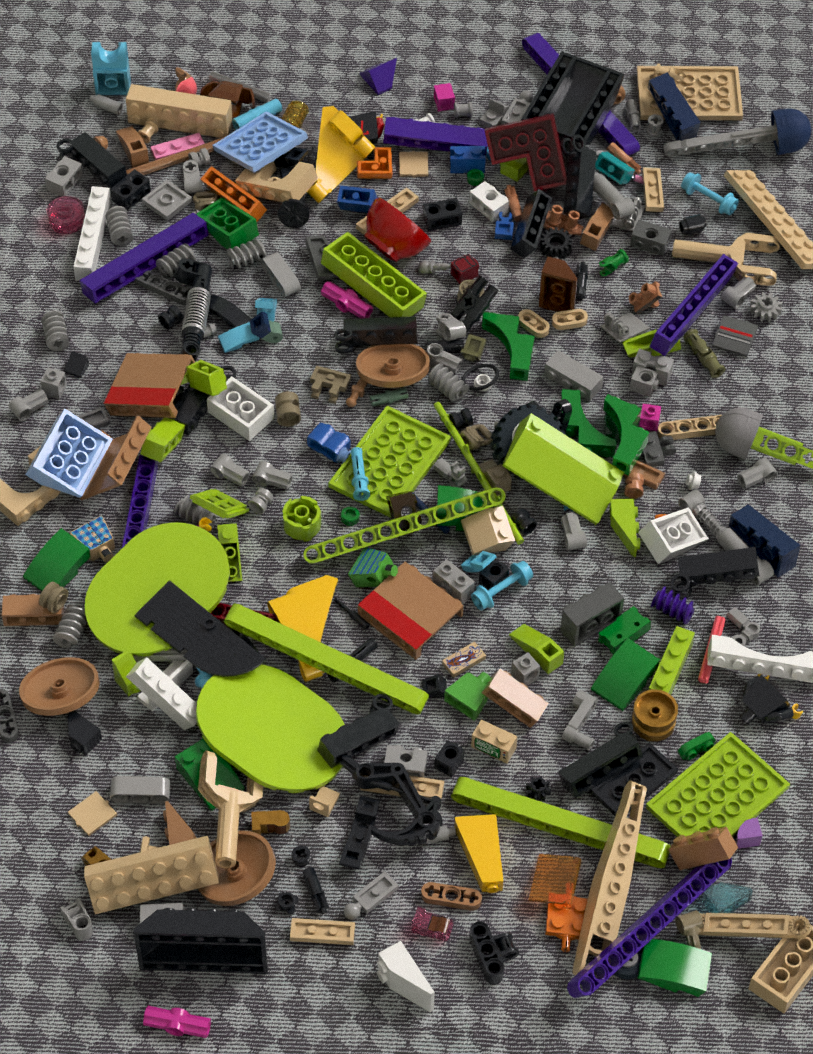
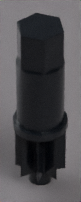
M583 261L580 262V265H577L576 277L578 278L576 299L578 300L586 298L588 264L585 265Z
M308 867L303 870V875L311 894V900H313L317 912L321 911V914H326L329 905L325 898V892L322 890L315 869Z

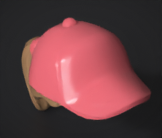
M177 67L175 72L179 79L176 83L175 91L196 95L197 85L193 77Z

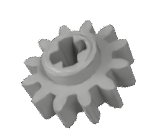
M762 292L761 297L755 295V299L751 300L750 312L754 313V318L759 316L761 322L764 319L770 322L771 318L777 320L778 315H781L782 302H778V296L773 298L772 293L767 296Z

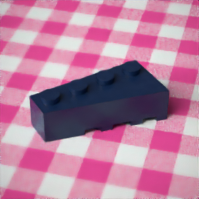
M667 72L649 80L647 88L675 140L683 141L697 137L701 122L676 86L673 77H670Z
M749 504L731 514L729 527L749 548L756 547L757 556L761 560H766L770 563L777 578L796 567L800 550L799 543Z

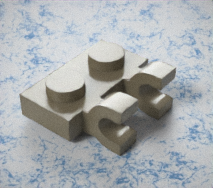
M316 365L310 378V383L313 384L311 390H313L311 397L319 399L323 386L330 388L329 402L336 404L339 392H346L351 381V374Z

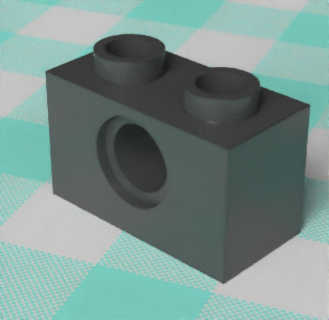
M638 219L631 235L630 246L664 256L671 241L672 229Z

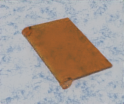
M539 854L529 901L563 904L564 908L571 909L581 858Z

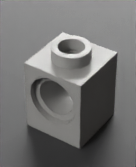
M636 366L630 382V391L651 397L653 390L656 391L659 385V380H657L658 372Z
M49 367L40 381L41 388L46 396L56 399L61 398L67 387L65 372Z
M528 652L512 662L511 675L518 682L528 686L539 679L540 665Z

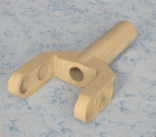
M754 233L741 235L731 246L675 239L672 255L676 258L716 263L725 254L738 262V266L733 274L738 281L748 277L746 274L752 273L755 276L749 277L753 279L755 284L771 286L776 283L777 274L770 268L743 265L745 250L773 253L779 250L780 243L774 236ZM751 241H757V242H759V243H758V244H752V243H750V242H751ZM775 243L776 246H769L768 244ZM764 276H772L773 278L767 279Z
M205 751L200 763L198 790L210 804L219 809L215 865L220 868H231L236 864L239 813L246 812L259 802L263 797V786L249 777L247 778L246 792L220 784L218 786L215 785L217 756L213 752Z

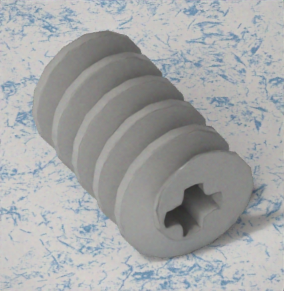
M122 206L110 208L106 212L105 217L111 241L119 246L130 244L133 241V235L127 210Z
M254 239L253 242L248 241L246 245L240 244V248L238 246L233 247V250L229 248L226 252L232 269H234V265L240 269L241 263L246 267L247 260L254 264V258L259 262L261 255L263 258L267 256L263 243L258 239Z
M184 243L179 248H175L173 252H169L167 255L162 256L161 259H157L156 266L164 277L166 275L173 277V271H176L179 261L184 258L196 261L195 254L191 247Z
M59 310L49 311L43 315L41 321L46 345L50 350L63 351L70 343L64 314Z
M443 364L436 365L429 374L428 382L436 389H439L451 402L462 399L468 392L469 385H464V381L459 380L458 376H454L452 371L448 372L449 369L447 367L443 368Z
M189 495L178 501L174 509L175 516L179 515L182 519L186 518V521L192 522L194 525H198L203 517H207L212 521L208 525L214 526L216 514L196 505L192 500L189 502Z
M76 605L67 606L59 622V627H57L56 633L53 636V641L58 646L68 649L71 648V645H77V639L81 636L80 632H83V626L87 623L85 610Z

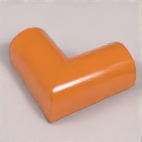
M375 147L374 161H357V179L392 178L391 147Z

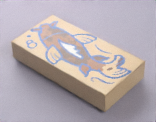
M474 641L442 660V664L454 678L485 660L486 655Z

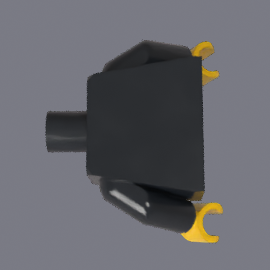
M757 674V676L745 683L742 701L748 709L740 717L746 724H749L756 717L765 724L789 718L799 719L803 711H796L799 707L797 703L792 708H789L788 700L768 681L769 675L764 677L763 674Z

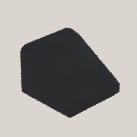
M72 351L64 372L81 378L89 366L88 357Z
M440 674L422 680L423 691L429 695V698L445 697L447 681Z

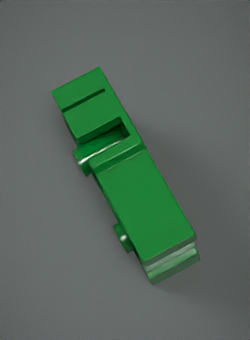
M633 606L617 617L615 622L598 633V642L606 645L614 655L627 638L634 642L651 630V621L647 617L644 618L638 612V609Z

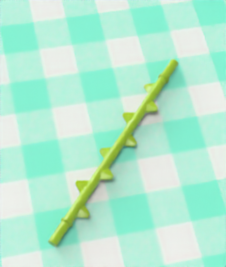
M440 402L434 403L433 406L441 417L440 420L444 422L470 465L471 473H475L484 490L492 488L472 456L469 445L464 443L450 420L449 414L446 413ZM494 491L491 494L493 501L497 502L500 500L501 497L497 496ZM505 510L515 541L520 545L524 542V539L516 528L517 525L513 523Z

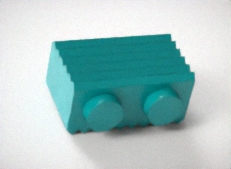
M601 152L595 162V168L599 172L602 171V173L608 175L619 185L628 184L635 172V169L609 152Z

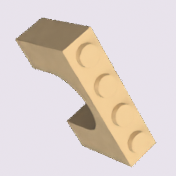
M273 161L255 173L245 168L236 178L235 182L254 197L284 202L289 199L300 200L318 179L313 164L298 162L287 176L277 181L268 182L267 180L277 170Z
M40 447L28 455L29 465H31ZM0 479V511L19 526L21 523L26 522L35 512L41 510L50 500L55 499L61 491L42 485L34 492L20 493L13 490Z

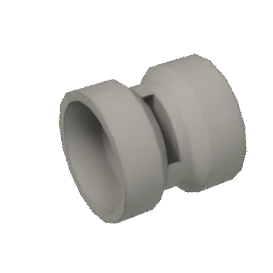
M206 148L200 149L199 152L193 151L188 153L189 160L196 161L198 167L211 164L210 155Z
M258 488L255 492V497H252L248 502V506L253 512L263 514L267 509V505L271 504L274 497L267 489Z

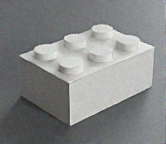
M231 377L226 381V390L220 392L219 395L207 398L208 413L251 441L274 419V405L234 377Z

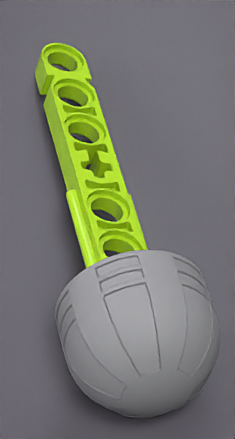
M734 408L725 412L719 418L715 429L717 441L726 452L745 460L751 448L792 465L799 463L813 469V461L805 463L803 455H807L808 452L812 453L811 457L813 458V450L802 447L804 443L759 427L763 414L746 408ZM764 435L768 437L764 441V447H762L760 444L763 442ZM770 439H775L778 442V447L774 450L767 447V442ZM794 446L796 449L795 455L787 456L785 454L786 447Z

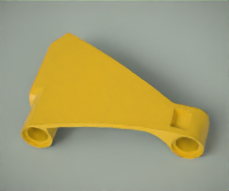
M334 106L322 107L315 170L318 179L307 190V193L318 204L357 167V161H363L375 149V146L363 135V131L343 111H338Z
M325 575L289 589L286 595L267 601L269 612L276 615L280 624L321 642L338 578ZM298 660L300 673L305 682L319 678L325 673Z

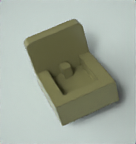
M469 334L464 349H461L464 359L474 362V360L480 361L487 340Z

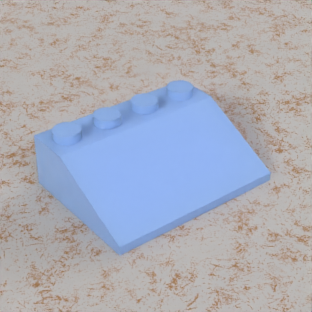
M64 409L56 418L25 475L43 486L81 498L113 439Z

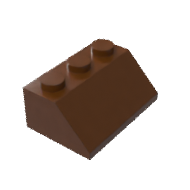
M547 256L541 272L540 308L555 312L575 309L578 278L566 261Z

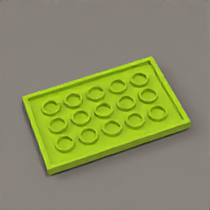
M386 406L356 446L363 451L365 476L369 480L367 487L370 491V497L364 501H358L353 497L355 490L352 485L354 474L351 454L329 481L328 487L391 518L386 496L405 491L414 492L450 443L451 436L392 407Z
M730 732L646 803L645 808L677 837L680 835L689 836L697 831L706 832L714 827H727L731 836L734 837L742 823L748 819L756 818L789 789L790 783Z

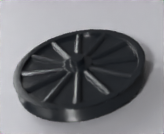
M285 200L278 208V218L287 227L299 228L307 223L309 209L300 200Z

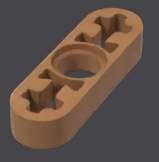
M434 882L424 884L421 889L422 900L428 904L474 911L481 906L482 895L476 889ZM429 890H433L432 896H428ZM440 891H442V898H439ZM449 892H454L457 898L450 901L445 896ZM461 894L464 895L463 902H460ZM471 897H475L474 903H470L469 899Z

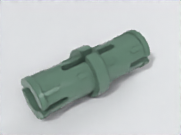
M406 387L393 391L385 390V393L370 395V401L378 400L372 402L371 406L375 407L386 403L389 405L393 404L394 401L408 399V393L400 395L407 392Z

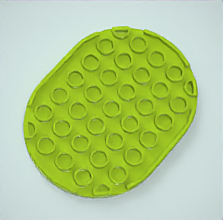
M187 523L160 524L136 535L101 568L89 585L85 598V615L94 636L108 649L120 654L129 650L132 655L141 657L151 656L153 653L171 649L172 647L151 630L155 625L153 622L145 626L134 615L169 580L211 613L224 597L230 578L229 562L223 546L205 529Z
M261 664L256 669L238 676L221 677L213 675L201 689L196 705V721L203 739L214 752L256 783L275 791L278 789L288 791V793H303L306 790L318 789L326 785L341 771L343 766L340 764L330 768L317 749L321 737L328 733L332 734L338 728L345 725L342 718L328 702L286 672Z

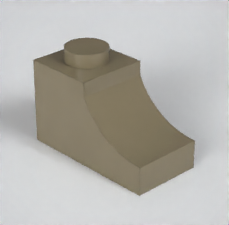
M493 459L479 464L480 469L492 488H501L504 492L511 490L512 476L502 464L497 465ZM494 491L497 496L501 495L499 491Z

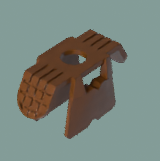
M212 81L204 85L200 91L201 96L226 99L237 103L236 106L232 105L233 119L239 116L243 103L249 104L251 109L255 108L252 89L245 88L238 83Z

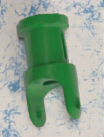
M620 249L613 256H608L600 261L599 266L604 267L600 271V275L607 276L616 271L620 265L628 263L629 257L626 252Z

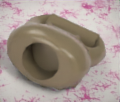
M214 191L197 192L193 196L195 209L198 211L203 210L219 199V196Z
M483 424L466 427V429L460 432L461 438L465 444L469 445L470 450L479 449L481 446L489 445L493 441L491 439L492 433ZM476 429H478L487 440L483 439V437L480 436Z

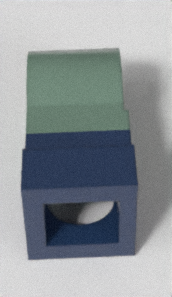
M260 312L249 321L252 334L270 343H278L283 339L280 324L270 321L265 312Z

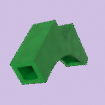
M484 312L482 329L497 337L503 343L510 356V379L528 381L534 348V336L518 334L519 316Z
M562 389L561 400H568L572 406V414L565 435L568 437H578L580 445L598 456L614 457L616 440L603 435L589 423L581 407L580 390Z
M607 394L604 399L603 411L615 423L620 437V445L613 457L612 465L629 476L648 443L649 432L641 427H636L640 420L642 408Z

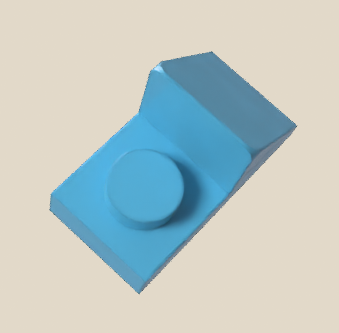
M258 298L255 300L257 315L263 311L268 315V319L274 322L277 299Z

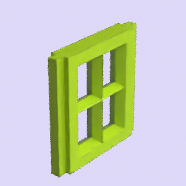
M217 489L190 495L189 498L193 503L222 518H231L249 512L247 505Z

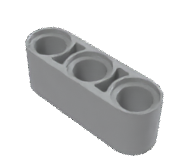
M278 252L261 259L263 270L283 297L301 290L299 280Z
M116 776L111 779L110 800L115 803L165 804L166 801L169 802L171 781L165 777Z

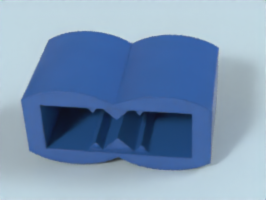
M320 422L308 435L307 445L314 451L338 463L336 459L340 450L343 447L349 450L351 448V440L345 433L337 432L331 425Z

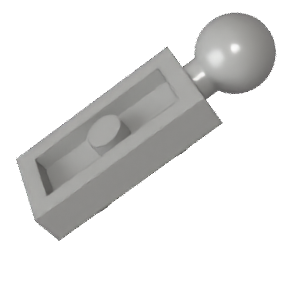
M522 91L519 96L520 99H514L504 115L501 125L521 121L530 102L533 100V95L530 91Z
M384 871L353 896V900L356 903H349L345 906V917L349 920H355L359 917L361 909L368 914L397 891L399 885Z

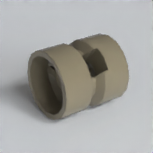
M290 391L279 393L275 397L277 422L285 427L297 425L301 421L298 395Z

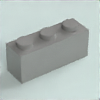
M559 350L545 364L544 375L548 379L557 382L565 389L580 390V398H584L589 402L602 388V375Z

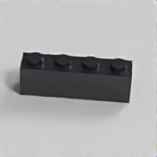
M540 189L527 198L510 248L523 258L527 257L537 248L553 199Z

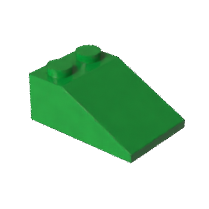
M223 197L196 214L206 221L210 234L226 249L231 248L233 250L235 246L240 248V244H246L248 241L259 236L256 218Z
M201 739L176 755L175 763L179 773L206 806L213 811L216 807L210 804L198 790L200 763L205 751L213 752L217 756L215 785L218 786L220 784L241 791L245 790V787L229 762L214 752L204 739Z

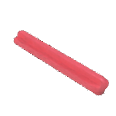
M715 617L699 673L698 681L700 683L707 684L709 682L713 666L707 665L708 646L712 635H722L726 620L724 617Z

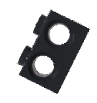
M134 169L110 188L111 200L126 210L130 209L151 192L150 179Z
M457 198L423 204V218L428 231L462 225V211Z

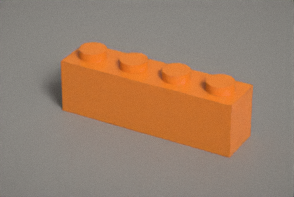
M212 166L200 179L207 188L256 218L257 222L267 211L258 199Z

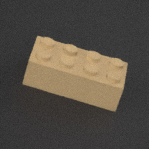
M797 924L794 927V930H798L799 932L800 930L802 931V929H804L805 924ZM811 925V932L805 938H782L751 978L748 989L782 1013L788 1010L813 976V926Z

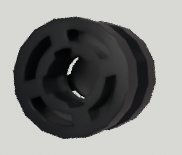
M172 305L166 312L158 315V320L165 329L169 330L174 326V323H179L183 320V315L178 307Z
M468 408L461 409L458 413L453 412L449 414L450 420L457 431L461 430L464 426L469 427L473 425V418Z
M525 508L516 511L511 517L513 523L519 527L522 535L530 534L537 527V521L530 517L529 512Z

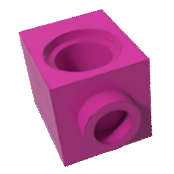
M451 83L434 85V101L438 112L454 109L455 96Z
M643 404L639 427L648 432H657L661 406Z

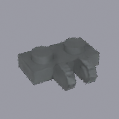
M656 431L649 432L648 443L642 452L645 464L651 467L664 465V456L675 454L677 450L675 445H671L674 442L672 436H663L658 439Z

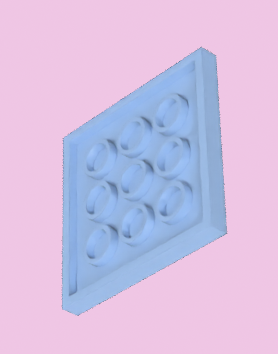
M266 111L213 144V148L217 153L255 173L279 156L286 154L290 149L300 145L304 140L308 139L305 131Z

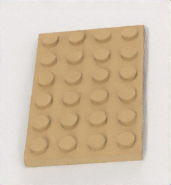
M637 66L640 120H648L653 114L662 116L647 88L649 80L654 78L656 66ZM664 66L667 68L674 67L685 73L683 82L676 83V86L699 120H743L738 66Z

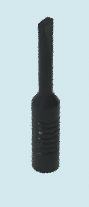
M336 597L334 598V601L347 611L349 616L363 629L369 628L370 623L356 611H351Z

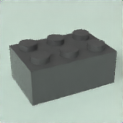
M611 582L600 585L592 593L583 595L575 603H570L563 608L561 633L573 647H576L615 622L617 617L622 615L624 597Z

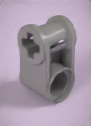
M193 160L184 162L183 181L185 193L203 192L198 163Z
M448 313L437 315V335L447 341L466 336V327L463 322Z
M77 898L75 902L66 907H59L64 920L69 924L77 939L88 940L93 935L92 922L80 898Z

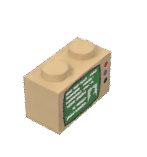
M481 720L472 734L471 747L508 764L517 747V736Z

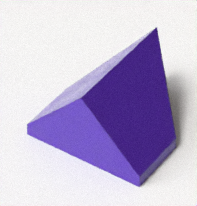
M397 58L360 72V76L377 95L392 89Z

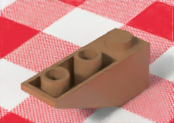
M133 126L117 130V136L132 168L149 163L148 149L143 138Z
M602 203L582 234L580 244L595 251L614 219L612 210L607 204Z
M166 801V810L163 811V816L168 827L165 828V835L167 840H169V845L196 839L190 827L172 805Z

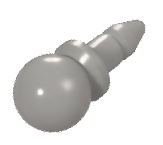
M424 260L420 262L418 269L422 274H429L430 272L435 273L438 270L449 269L451 265Z

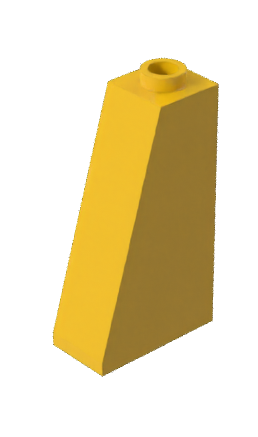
M496 814L455 817L454 827L457 837L481 891L488 893L503 891V872Z

